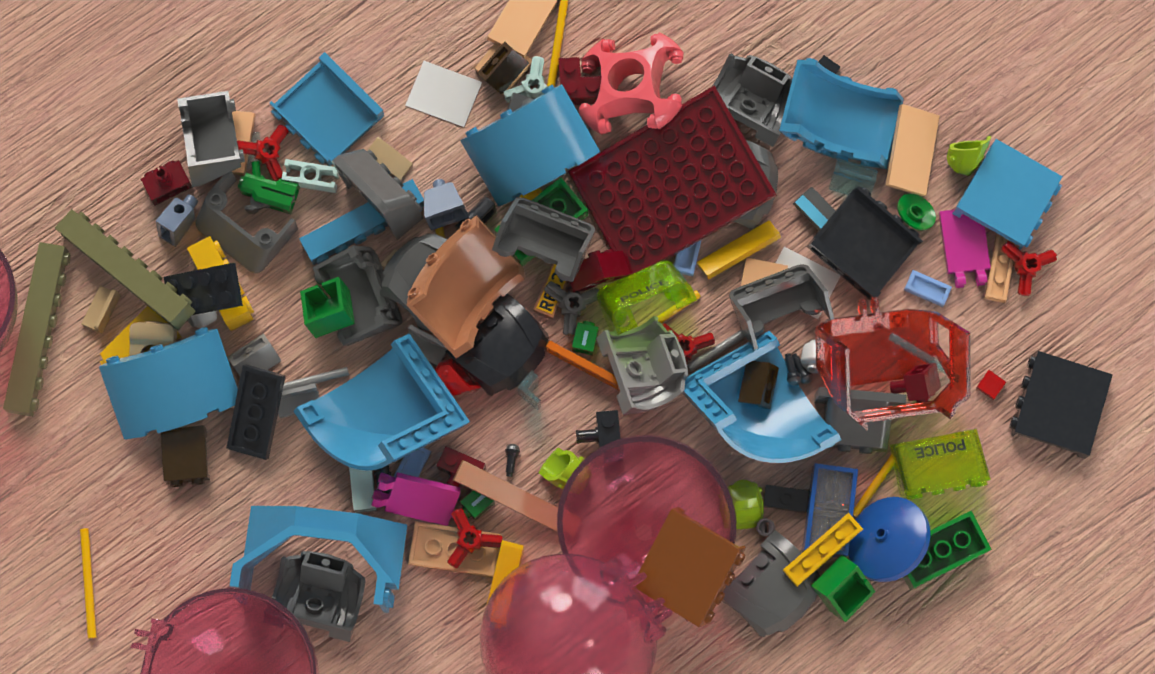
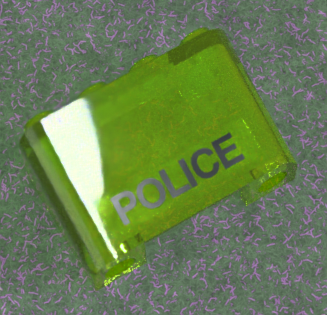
M666 260L606 285L597 293V301L610 331L617 335L638 327L630 309L632 305L662 292L668 300L674 301L677 309L697 301L692 287L676 266ZM628 316L630 320L629 324L626 327H620L625 323L626 318Z
M977 428L890 445L900 496H906L907 499L922 498L923 493L931 492L932 495L945 493L944 489L953 488V491L964 490L968 484H970V487L988 485L987 481L991 480Z

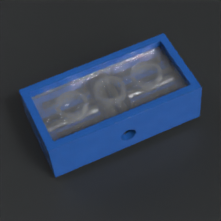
M818 463L813 465L802 553L846 514L850 513L853 517L858 469ZM850 541L832 557L839 558L841 555L847 557Z

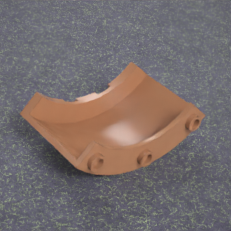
M477 215L471 220H465L460 225V228L435 253L428 256L426 259L427 263L408 292L407 306L455 358H458L474 347V340L479 330L476 325L479 321H483L493 309V301L499 295L504 297L511 289L525 279L524 268L513 256L503 257L497 252L492 251L496 237Z

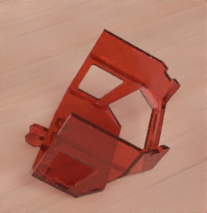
M873 297L870 304L872 313L867 314V303L865 298L858 300L859 315L834 318L833 320L827 319L815 327L816 369L820 373L835 404L867 431L868 425L865 422L941 412L951 420L957 413L955 410L971 396L970 332L937 311L903 309L880 312L879 299ZM939 324L949 330V358L939 345ZM936 357L950 380L933 401L861 411L851 410L850 386L904 379L903 376L915 365L929 364Z

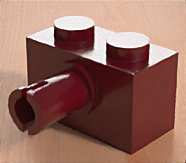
M179 160L169 161L163 166H159V170L155 168V170L145 173L144 177L141 178L154 206L193 188Z
M936 363L915 365L903 376L904 380L890 382L891 393H907L908 401L916 400V403L929 401V398L934 396L941 388Z
M445 446L436 466L438 470L449 475L446 484L459 487L460 484L453 481V478L462 460L484 471L486 464Z

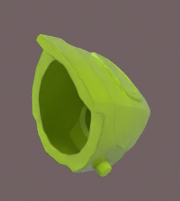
M988 136L986 140L962 141L950 144L947 152L948 165L956 173L971 176L981 165L991 136Z
M556 448L542 465L539 474L554 486L574 493L584 483L589 471L583 463V457L580 456L578 458L571 451H563L560 448Z
M739 480L733 485H729L727 492L723 493L724 497H726V511L732 529L754 528L763 519L764 506L760 493L762 488L758 487L757 483Z

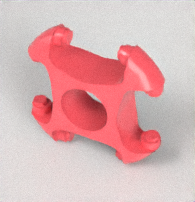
M659 32L650 38L652 47L639 51L612 53L615 50V41L611 39H602L591 47L581 60L582 72L589 74L596 67H601L602 78L595 104L591 106L588 103H583L579 107L578 113L583 122L601 135L611 132V123L607 119L631 113H654L650 114V117L647 118L648 128L661 129L669 123L682 108V99L679 94H672L667 99H660L659 88L665 62L670 60L674 64H680L683 60L684 53L677 43ZM634 74L644 75L641 83L633 90L626 92L617 91L622 80Z

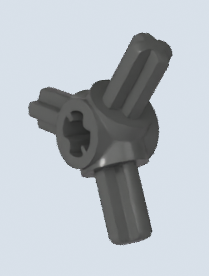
M552 281L544 288V292L559 302L557 306L560 307L561 315L564 316L563 334L566 336L575 335L577 317L580 316L582 310L586 309V305L602 298L598 288H593L581 294L580 292H565ZM570 301L574 302L573 308L569 306Z

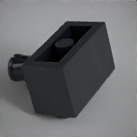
M618 410L596 412L597 427L595 429L576 430L577 444L596 442L599 445L600 459L622 456Z

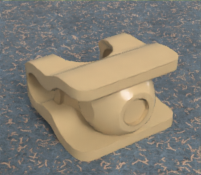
M158 321L131 324L129 356L144 353V349L148 345L162 344L164 347L177 342V329L169 323Z

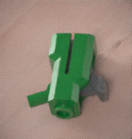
M251 162L252 174L246 173L244 177L241 176L238 183V189H240L241 194L251 197L250 205L244 207L246 212L255 214L263 208H270L291 215L295 205L294 201L297 200L299 194V184L282 179L276 182L265 179L260 172V162Z

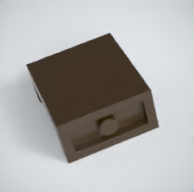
M205 426L182 427L161 432L163 480L166 484H170V487H180L185 482H192V485L205 484L206 480H210L206 448L207 429Z

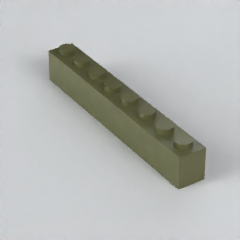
M71 209L57 224L55 229L159 316L179 330L195 313V310L190 306L192 301L184 294L181 296L176 294L177 289L169 282L164 284L161 281L163 278L156 271L152 270L149 272L146 269L148 266L141 259L134 260L132 258L134 254L125 246L122 249L118 247L119 242L110 234L106 237L103 234L105 231L95 223L92 226L89 223L90 219L83 212L78 214Z
M39 242L3 409L8 413L33 417L34 411L38 410L39 399H37V396L44 384L42 373L43 369H46L48 365L47 350L52 346L53 337L51 332L52 328H55L57 324L56 308L61 305L62 295L60 290L61 286L65 285L66 274H64L65 267L69 265L71 257L65 246Z

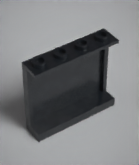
M857 186L849 193L806 247L868 300L873 301L877 299L883 287L923 240L919 238L920 235L917 231L906 227L903 224L904 221L899 216L892 215L884 203L873 199L869 190Z
M1037 351L1028 360L1027 368H1030L1028 376H1024L1021 388H1024L1023 394L1018 396L1015 408L1018 411L1017 415L1012 417L1009 428L1012 429L1011 435L1018 434L1077 453V457L1086 459L1090 456L1113 374Z

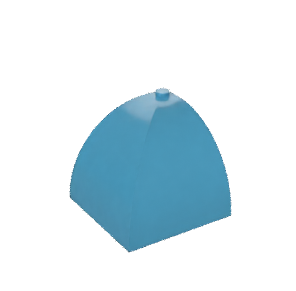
M770 331L756 338L758 349L754 350L748 342L689 375L685 380V389L682 393L732 448L749 458L769 463L793 462L813 456L833 447L835 443L841 441L839 433L822 419L799 384L793 386L787 382L788 370L786 362L778 349L780 343ZM751 361L769 362L779 367L771 409H764L755 404L738 402L745 366Z
M410 334L394 340L390 344L392 349L351 380L314 401L311 400L298 406L293 411L319 447L338 462L358 470L380 469L459 430L470 422Z

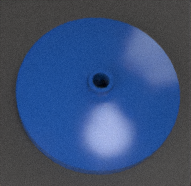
M887 497L877 500L867 506L855 519L863 530L850 540L848 555L850 561L860 568L866 578L877 582L898 580L912 572L920 564L928 550L931 535L928 519L924 512L908 499Z

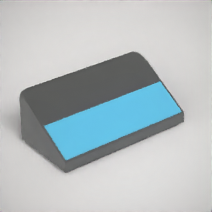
M810 187L793 203L818 230L822 228L835 212L832 206L813 187Z

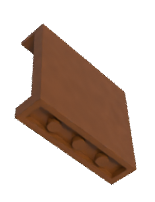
M675 507L670 510L632 587L697 627L710 624L714 618L715 613L713 610L716 604L719 605L724 599L725 593L723 591L726 585L729 586L734 580L735 574L733 572L736 566H740L744 561L746 547L735 545L685 515L686 511L682 508Z

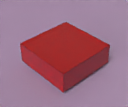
M988 370L976 389L994 400L1006 384V381Z

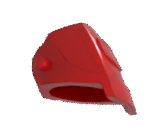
M452 359L442 361L435 367L436 373L452 396L481 388L479 383L474 382L461 366Z

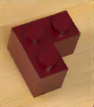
M580 57L559 58L560 85H563L574 105H581L583 103L595 104L600 91L602 77H581Z
M608 249L603 252L597 250L589 253L588 258H584L574 281H570L573 292L586 291L602 283L615 282L631 275L623 250L614 251L613 249Z

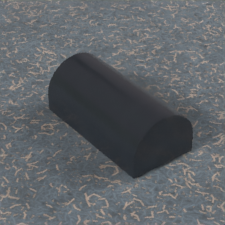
M484 196L468 212L469 218L460 220L455 225V228L458 230L465 220H471L476 215L485 224L497 212L495 204L488 197Z

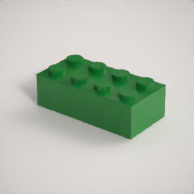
M562 177L531 200L579 220H583L588 216V209ZM500 225L494 229L495 236H497ZM518 249L512 255L522 267L535 257L528 256Z
M972 510L930 530V543L924 558L912 572L903 578L909 590H912L991 551L992 549Z

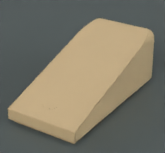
M379 137L369 147L377 157L376 161L379 164L384 163L390 170V174L394 177L396 176L400 181L413 165L412 162Z

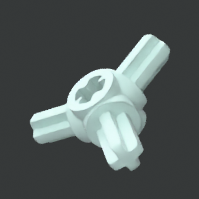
M539 56L533 57L530 74H527L526 79L521 81V85L504 91L507 103L510 102L511 95L514 92L532 99H536L543 94L542 90L548 87L544 83L545 78L542 76L544 58ZM535 84L538 85L537 89H536V88H533L532 90L530 89V85H531V86H534Z

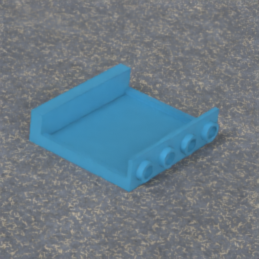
M324 52L319 57L320 62L277 102H270L272 109L270 112L278 121L282 119L286 123L285 127L292 135L296 133L301 138L299 141L307 150L311 148L315 152L314 156L321 164L326 163L328 166H331L334 158L344 154L384 117V112Z
M995 139L952 214L959 218L962 214L1015 243L1018 245V249L1021 250L1024 246L1028 247L1033 239L1031 233L1033 229L1037 230L1041 225L1043 219L1040 217L1043 212L1047 213L1053 202L1050 199L1052 195L1056 196L1062 185L1059 182L1063 176Z

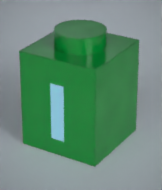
M589 321L577 323L572 345L573 352L593 356L599 330L595 323Z
M472 491L460 501L468 519L472 517L474 520H477L495 504V501L475 491Z

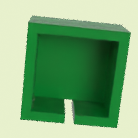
M340 277L322 283V287L331 297L330 299L318 285L300 291L304 325L315 338L355 324L350 290Z
M843 555L811 585L829 611L844 622H847L876 592L860 568Z

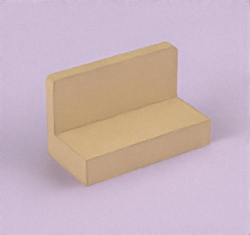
M99 286L81 324L102 334L121 296L118 291Z

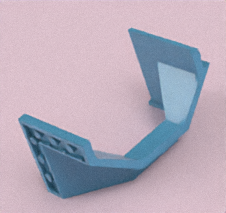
M251 506L244 557L233 563L230 587L240 595L250 596L254 566L291 536L345 541L351 543L376 572L377 581L373 604L379 605L383 612L389 613V608L394 606L395 595H393L392 589L399 590L407 524L358 513L309 507Z

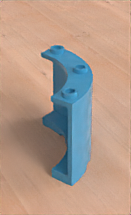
M815 59L797 60L779 131L792 141L797 139L802 141L803 147L825 156L848 162L849 158L861 161L860 165L887 169L899 105L903 104L904 98L894 88L880 89L854 82L846 76H839L824 68Z
M553 84L542 90L543 94L513 112L511 109L500 114V119L483 128L477 129V127L470 129L465 132L466 137L460 140L498 207L515 200L521 194L524 196L565 174V168L570 169L575 165L578 166L600 152L562 84L554 87Z
M207 327L200 328L195 331V335L164 347L162 344L151 347L148 352L123 358L113 356L106 359L107 363L99 366L124 440L144 437L152 430H157V433L182 427L207 418V413L218 410V412H222L235 406L238 388L218 329L208 330Z

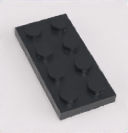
M236 263L163 277L164 284L169 282L177 289L176 294L179 296L184 294L192 301L190 306L195 310L193 315L243 306Z
M247 364L242 366L226 449L263 460L269 459L286 375Z

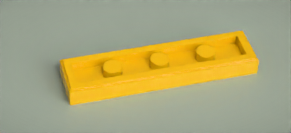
M769 220L697 262L698 267L709 280L780 239V232Z
M850 513L846 514L782 571L798 587L860 533L863 528Z

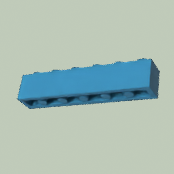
M413 179L403 183L404 186L402 188L406 192L410 190L417 198L416 202L423 210L424 199ZM367 202L299 238L310 261L315 265L329 259L334 254L348 249L354 243L356 245L363 243L367 240L366 237L373 233L374 235L382 233L388 224L371 204Z

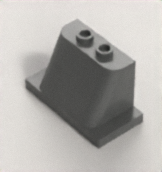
M819 387L814 396V403L825 404L824 421L839 433L841 441L835 443L833 447L838 448V451L850 452L851 449H858L859 453L872 454V451H888L893 410L900 411L906 404V395Z

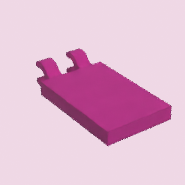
M954 210L940 211L938 214L947 274H954L955 288H964V285H966L964 273L975 272L976 286H984L987 283L985 271L991 269L985 226L964 214L960 218L953 215Z
M397 472L395 477L380 473L378 489L383 491L391 490L389 494L374 490L371 505L377 508L385 506L386 512L448 526L451 513L454 511L460 495V487Z

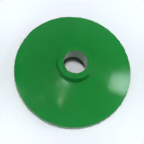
M905 194L899 199L897 210L901 219L907 225L917 230H927L934 225L936 214L932 205L926 199L916 194Z

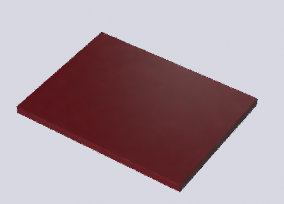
M715 85L683 103L677 115L661 129L648 128V125L568 171L610 249L614 251L623 250L631 274L626 276L628 281L777 196Z

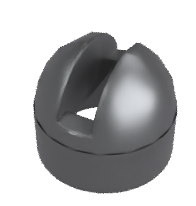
M763 518L757 523V531L763 536H769L775 530V524L770 519ZM769 522V532L767 533L766 523Z

